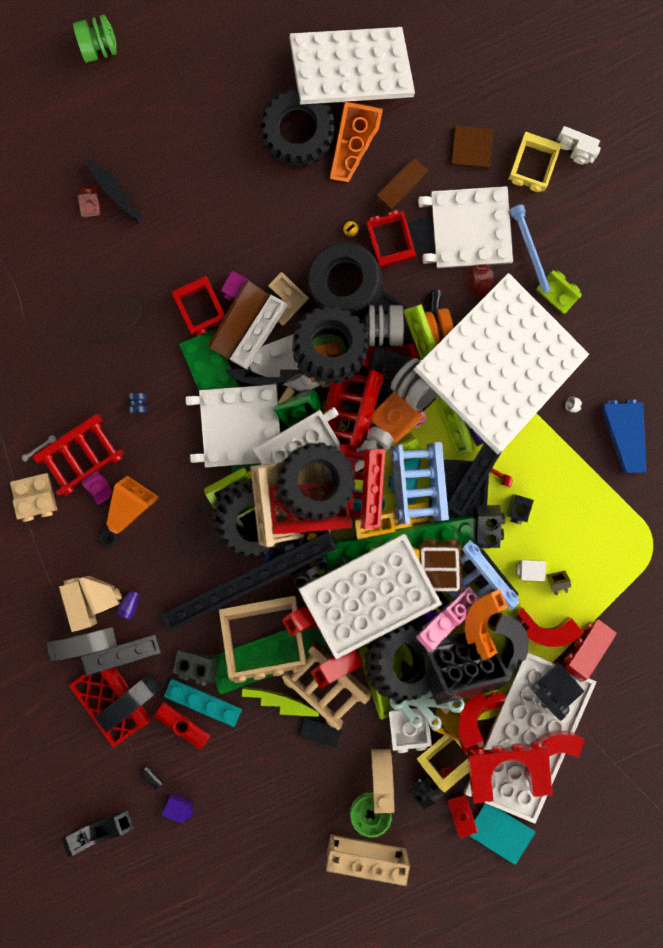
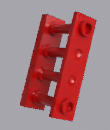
M370 369L368 376L353 374V378L348 381L344 378L343 383L336 384V381H334L330 385L323 414L335 407L339 415L329 420L328 424L337 438L351 440L350 445L360 448L365 440L367 441L372 416L383 382V374ZM350 381L366 384L363 395L347 392ZM345 400L361 403L358 414L342 411ZM339 420L356 421L353 433L337 430Z
M94 415L32 456L36 463L41 464L43 462V464H46L61 486V489L56 491L57 495H69L74 491L73 487L81 483V480L94 471H99L111 462L112 464L119 462L122 459L121 455L125 454L122 449L116 452L101 430L102 426L100 424L104 421L100 415ZM89 431L95 433L109 454V457L101 462L84 439L85 434ZM74 441L80 445L94 466L85 473L69 451L70 447L68 445ZM57 452L63 454L77 475V478L70 483H67L52 460L53 455Z
M339 444V452L342 451L345 454L346 460L351 461L352 465L350 467L352 471H355L356 460L364 461V473L355 471V477H353V482L355 479L363 481L362 492L352 490L353 496L349 500L350 519L361 520L360 528L362 529L380 528L385 449H365V453L356 452V447L350 444ZM353 499L362 500L361 512L353 510ZM345 508L341 509L336 516L345 517Z

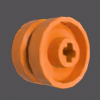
M448 308L437 310L436 321L432 312H424L436 346L454 329Z

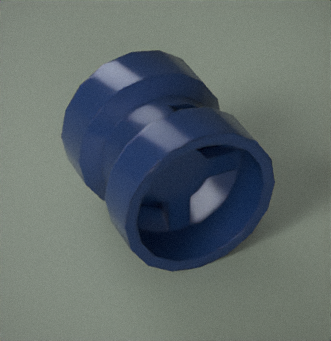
M128 393V400L130 401L128 413H147V406L145 405L147 393Z

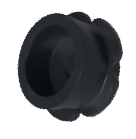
M109 529L101 532L100 543L104 547H114L116 542H118V534L111 532Z

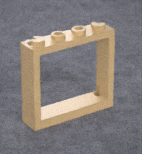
M295 596L219 610L228 676L231 681L242 683L246 681V678L254 677L255 680L265 678V675L268 674L280 676L284 675L285 671L292 670L293 673L304 671L303 668L308 667L303 633L300 632L296 634L300 661L236 673L229 620L292 609V612L298 610V602Z
M330 834L327 849V871L406 886L410 867L406 848ZM334 840H339L338 846H334ZM396 851L402 852L400 858L395 857ZM334 856L339 857V861H334Z

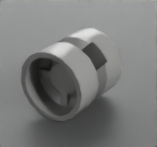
M373 427L367 435L368 441L365 440L362 443L358 452L365 453V449L378 448L387 451L394 439L386 431Z

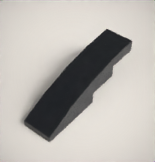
M86 158L85 163L106 194L127 215L140 224L144 217L140 212L129 206L132 199L118 189L121 185L120 181Z

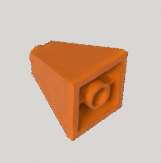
M126 476L114 486L106 523L109 526L108 529L115 534L120 533L149 508L159 496L129 476Z

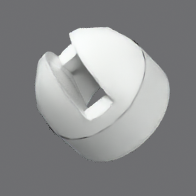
M570 396L565 403V409L576 413L581 410L582 402L580 399Z

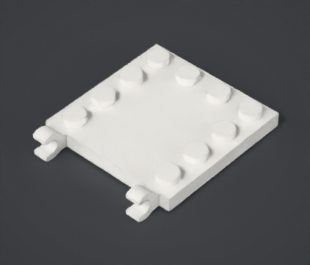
M508 187L432 191L431 197H419V207L432 206L435 254H423V264L436 263L437 269L513 263Z
M276 385L199 390L200 396L186 397L187 406L200 405L204 454L190 455L192 463L205 462V467L258 464L261 462L253 449L280 434L279 416L274 411V407L278 405Z
M335 407L322 414L321 410H318L254 448L253 451L262 465L282 462L293 450L313 442H322L328 446L333 445L339 451L340 442L328 424L329 420L339 414ZM356 461L355 471L364 468V461ZM326 467L325 480L327 482H334L330 470Z

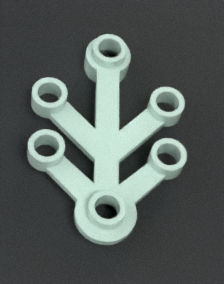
M431 691L416 700H403L401 704H397L398 700L390 699L391 707L398 711L402 710L410 719V723L414 728L421 727L423 721L419 715L413 713L409 706H417L428 719L431 728L435 730L441 727L442 722L428 707L449 708L454 713L461 712L464 709L463 699L437 705L434 699H429L433 696ZM455 703H460L458 708L453 707ZM415 719H419L417 724H413ZM433 721H439L437 725H432Z

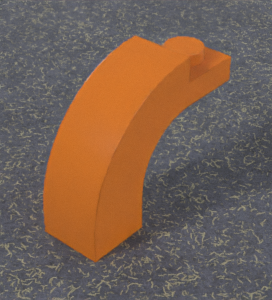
M500 589L478 599L470 607L465 620L468 644L475 642L477 652L481 655L482 660L498 653L489 634L488 622L491 615L508 607Z

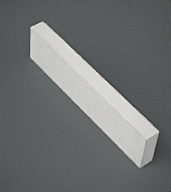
M270 295L230 360L247 370L288 305Z

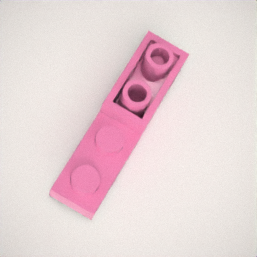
M467 587L423 627L424 629L416 638L428 652L432 651L455 626L459 625L467 617L470 607L479 599L470 587Z

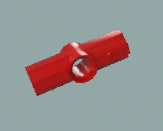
M163 702L154 717L171 728L176 735L182 736L200 750L211 736L191 722L189 717L183 716L165 702ZM178 722H185L187 729L180 730L177 726Z

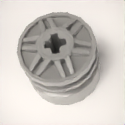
M369 305V311L366 316V333L369 338V346H374L375 338H379V346L383 345L384 338H388L389 346H403V305H390L388 314H384L382 305H379V314H375L374 305Z
M419 358L409 361L397 373L391 384V389L398 393L399 397H406V403L415 411L423 409L437 395L413 370L421 362Z

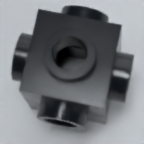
M430 775L424 778L418 777L412 783L414 786L409 791L423 809L434 805L444 793Z

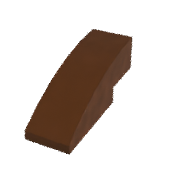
M414 158L377 195V200L389 211H392L429 170Z

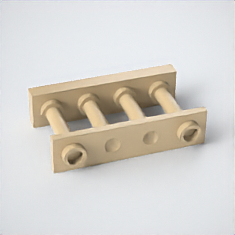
M315 641L308 650L310 656L307 658L308 667L303 668L304 671L293 674L290 671H285L282 679L289 688H293L326 719L329 726L340 730L343 724L340 718L357 701L366 704L370 700L372 693L351 673L338 679V683L321 700L312 693L318 687L315 679L307 687L298 679L314 662L323 664L332 657L328 651ZM343 688H347L352 692V696L334 713L326 705Z

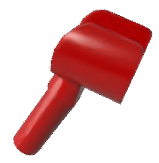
M494 468L491 469V473L502 478L501 485L511 487L513 482L511 476L500 473Z

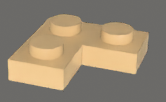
M282 272L268 285L288 305L278 320L284 326L309 300V297Z

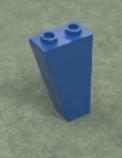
M618 400L606 401V404L601 406V411L623 473L647 472L643 403H637V400H625L626 404H618Z

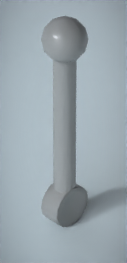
M50 436L48 441L30 453L22 455V460L24 462L28 461L29 457L50 443H54L56 437Z

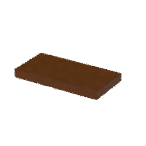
M245 280L207 347L230 360L270 295L250 281Z

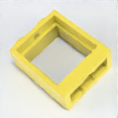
M525 132L509 180H512V183L518 186H529L535 192L545 191L562 144ZM525 146L552 154L543 182L516 174Z
M446 735L417 758L443 792H446L469 772L467 759L446 778H443L429 761L453 740V738Z

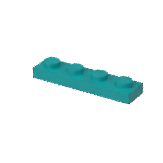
M173 678L164 695L165 698L235 727L242 708Z

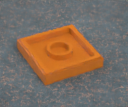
M393 392L374 411L371 422L376 427L389 433L394 439L393 443L396 445L423 416L408 405L404 398L399 397L398 393Z

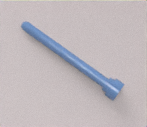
M517 205L509 210L511 217L518 222L543 292L547 293L550 291V287L524 219L526 217L524 205Z

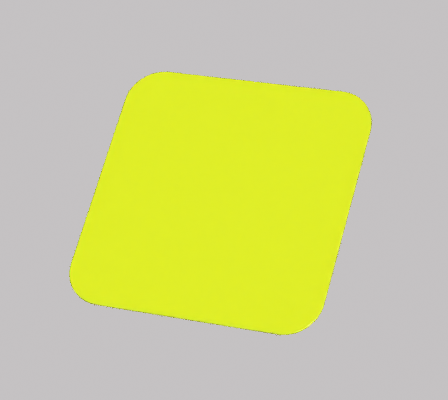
M436 399L423 411L427 418L424 424L420 427L412 428L407 433H412L417 439L421 450H425L429 443L442 442L443 459L473 461L482 445L476 446L469 431L471 427L466 426L475 450L456 454ZM536 413L503 449L492 467L500 473L512 477L511 487L501 485L502 478L489 472L487 505H500L501 513H505V524L501 526V529H504V540H501L500 548H483V550L519 593L517 596L519 602L515 608L510 610L507 607L503 611L516 619L515 617L518 615L515 611L522 607L533 621L542 628L556 627L567 617H571L583 631L589 622L593 623L646 569L653 553V538L646 522ZM391 446L389 450L385 451L382 494L383 499H385V507L383 510L393 508L396 505V496L391 493L390 487H388L389 476L393 475V462L390 459ZM422 457L420 469H428L427 457ZM418 477L416 489L430 488L429 477ZM355 479V488L363 490V481ZM514 494L534 500L528 522H522L521 525L510 522L511 518L506 517ZM429 496L411 498L415 502L425 501L427 508L429 507ZM522 505L515 507V513L518 516L524 513ZM428 516L431 523L437 522L434 521L433 517ZM424 522L415 523L412 526L421 525ZM355 528L331 530V536L335 541L357 537ZM520 560L545 561V581L520 580L519 576L516 575V565L520 564ZM463 569V578H464V577H465L466 575H468V574H467V573L465 572V570ZM320 570V571H318L317 573H318L319 575H321V574H323L325 571H324V570ZM565 570L571 581V587L568 588L567 593H565L564 589L557 591L558 595H555L548 583L547 575ZM476 579L465 586V588L470 587L474 593L480 590L475 584L477 582ZM442 592L449 602L453 600L448 592ZM466 618L462 623L455 626L447 636L464 633ZM488 627L489 634L501 657L505 647V636L493 632ZM528 638V652L553 663L572 643L560 647H548L535 643ZM403 644L404 660L412 667L413 658L411 651ZM520 659L510 677L511 679L501 689L483 693L485 698L493 692H497V694L503 692L506 696L521 661ZM473 696L463 698L464 706ZM455 703L453 707L458 708L460 703ZM500 707L483 713L478 720L496 717Z

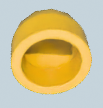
M353 221L345 223L343 227L344 234L347 237L356 236L359 229L358 225ZM352 225L355 226L349 232H347V229L349 227H351Z

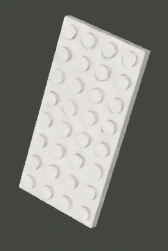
M528 652L526 660H521L506 693V701L501 705L484 744V750L491 749L492 746L501 745L503 748L511 747V744L515 743L531 745V742L552 731L561 730L575 733L596 681L589 678L580 682L574 678L582 687L584 693L563 711L566 717L560 722L530 689L556 664ZM557 753L549 757L552 784L566 753ZM507 760L500 763L492 775L494 801L484 803L536 823L547 796H532L529 782L524 774L525 764L517 760ZM469 779L464 794L471 797V787Z

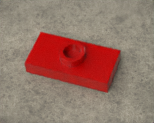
M467 795L447 800L459 838L478 833Z

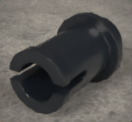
M431 290L430 294H428L430 296L429 311L433 314H436L437 310L441 309V297L444 296L441 290Z
M147 765L139 774L142 779L144 778L156 790L164 781L152 770V766L149 767Z

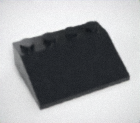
M465 632L445 637L430 652L422 645L428 685L437 705L501 689L511 679L499 653L482 660L481 655L477 652L475 642L468 644Z

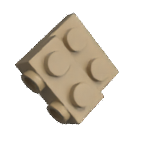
M49 473L10 482L17 519L27 522L34 520L36 515L41 514V518L53 515L52 511H57Z

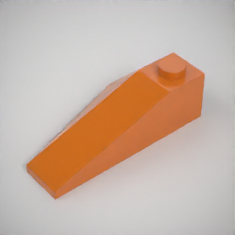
M351 101L343 102L330 179L344 182L350 181L361 158L379 129L383 109Z

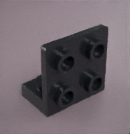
M557 663L530 688L560 722L566 717L563 711L584 693L582 687L560 663Z

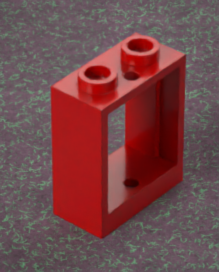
M391 211L387 213L388 216L381 218L379 215L374 216L366 222L375 259L380 269L413 260L416 257L404 211ZM399 221L407 250L381 257L373 228Z
M207 276L172 292L192 336L196 335L198 337L207 333V329L214 327V329L219 327L225 314ZM207 288L219 316L193 327L181 300Z

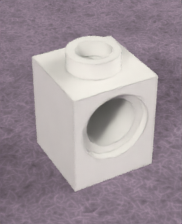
M520 560V564L516 565V575L519 576L520 580L545 581L546 562Z

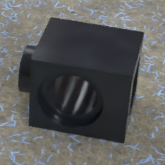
M514 494L506 517L511 518L510 522L520 525L522 522H528L534 500ZM517 505H522L524 508V513L521 516L515 513Z

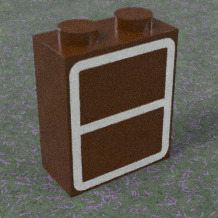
M435 538L425 539L420 545L421 565L435 592H461L463 588L462 541H457L454 538L445 539V541H437Z

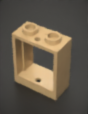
M79 577L64 581V585L59 588L71 631L74 632L97 624L96 617L93 615L79 582Z

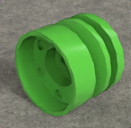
M105 14L100 15L101 25L98 24L96 17H93V27L91 28L86 20L73 23L77 42L85 63L98 60V50H101L105 58L108 57L106 49L108 47L112 55L117 54V42L114 31Z
M364 793L358 796L352 803L350 809L351 822L355 830L361 835L368 838L378 837L389 828L392 814L373 813V818L370 816L366 817L368 809L370 811L374 810V793Z

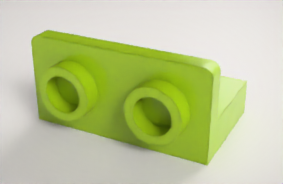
M552 270L546 277L550 291L547 293L543 292L541 285L537 287L536 291L562 314H566L582 294L575 284L571 283L570 285L565 280L566 277L561 272Z

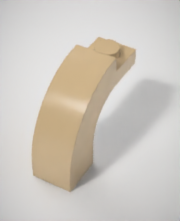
M371 749L374 813H394L391 749Z

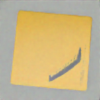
M437 708L436 716L440 718L442 725L439 729L433 730L459 741L458 722L460 714L454 713L451 710L445 714L440 708ZM435 720L433 725H437L439 721Z

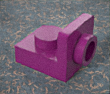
M97 470L81 480L82 485L93 495L98 505L113 495L108 481Z

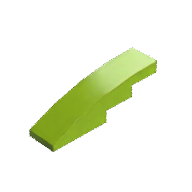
M243 687L242 697L261 698V706L280 707L281 715L319 716V712L314 707L288 695L260 688Z

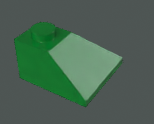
M314 389L296 394L274 407L275 413L287 428H290L318 410H321L323 414L320 397Z

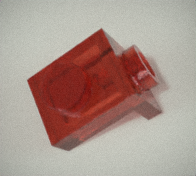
M84 186L79 189L77 197L81 217L101 215L98 187Z
M483 264L472 268L475 295H487L494 288V273L491 266Z

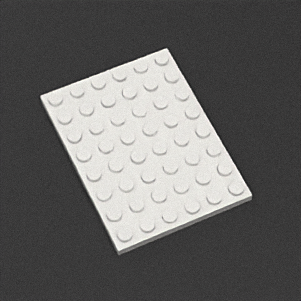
M508 273L413 370L499 454L589 354Z

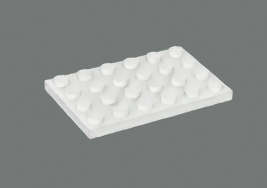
M402 27L291 33L289 36L300 104L414 97L415 90Z
M405 533L299 588L335 659L442 605Z

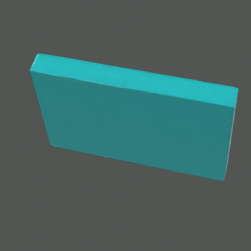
M484 803L474 818L478 833L469 836L516 865L536 832L503 810Z

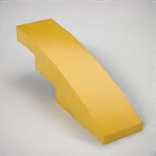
M425 501L408 504V510L427 508ZM397 507L381 511V525L377 529L360 528L361 520L354 519L357 539L392 533L396 529L411 527L412 524L429 521L428 516L409 517L408 524H398V520L395 517Z

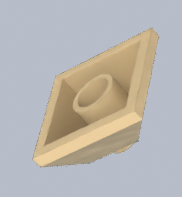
M91 576L79 579L93 615L121 603V593L113 585Z

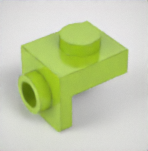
M412 433L405 435L396 444L402 445L403 451L421 450L417 439Z

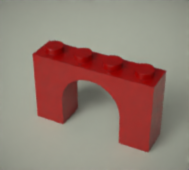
M307 605L282 619L291 637L309 628L320 629ZM355 649L338 659H335L334 655H332L329 661L319 665L310 672L321 689L363 666L364 663L361 655Z
M541 741L531 742V745L515 743L511 744V747L505 748L501 745H496L486 750L478 747L467 752L471 797L474 803L494 801L492 775L495 768L507 760H517L526 765L530 793L533 797L553 795L549 748L545 743Z

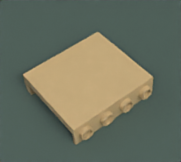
M282 462L251 467L259 545L265 547L274 546V543L303 538L306 533L273 535L268 487L277 486L276 480L279 477L277 473L282 466ZM310 463L304 466L298 475V485L327 482L325 480L326 466L321 463ZM316 487L311 494L320 500L326 492L320 487ZM273 491L274 499L281 504L283 499L279 497L278 492L280 491ZM283 504V507L290 513H292L291 509L289 507L286 508V506ZM281 508L275 514L276 522H284L289 516ZM293 514L298 520H304L300 515Z

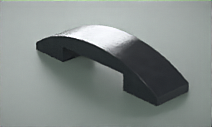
M226 369V373L229 376L255 385H281L294 381L305 374L304 370L280 369V377H251V370Z

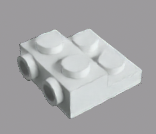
M565 126L556 139V142L562 144L561 149L572 150L570 158H573V161L578 164L593 163L601 149L598 147L600 140Z
M418 707L410 709L415 715H419L423 721L422 726L419 728H414L411 725L410 719L402 710L389 711L393 751L397 750V753L408 752V749L416 748L417 751L427 750V747L432 746L429 721ZM415 719L413 724H417L419 719Z

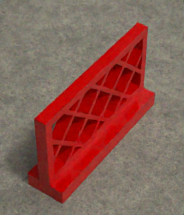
M334 482L301 484L299 488L306 493V497L309 496L313 500H318L311 493L316 487H320L326 492L321 498L324 499L331 493ZM279 486L268 487L273 535L353 528L352 520L350 519L349 501L345 507V517L333 515L334 518L298 520L293 516V513H290L283 507V502L279 504L274 499L273 491H279ZM280 508L289 515L284 522H276L275 514Z
M115 667L100 672L102 675L101 682L92 681L93 674L88 675V680L85 679L87 676L83 674L68 685L113 748L152 720L141 705L126 717L135 721L137 724L135 728L125 727L126 718L122 721V727L115 726L112 728L121 730L120 738L115 741L111 736V730L106 733L94 718L103 711L101 709L102 700L112 701L113 703L117 700L116 696L119 698L130 689ZM79 682L88 683L87 692H80L76 684ZM91 684L101 686L99 695L90 694ZM104 687H110L113 690L112 698L103 696ZM89 697L99 699L98 708H93L89 705Z

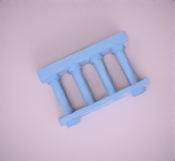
M442 442L429 443L425 450L403 451L402 445L391 446L390 459L393 462L397 507L395 517L398 520V524H408L409 517L431 515L434 521L449 520ZM427 457L428 469L404 470V459ZM429 477L430 488L406 490L405 478ZM424 496L432 498L431 508L408 510L407 498Z
M471 540L468 541L462 548L464 552L462 554V564L470 559L476 566V569L463 578L462 591L466 589L465 586L482 574L489 584L475 593L480 599L492 590L500 589L509 609H514L519 602L516 593L510 590L481 554L479 547L473 544ZM448 592V593H449V594L451 595V597L454 599V598H455L457 595H459L461 592Z

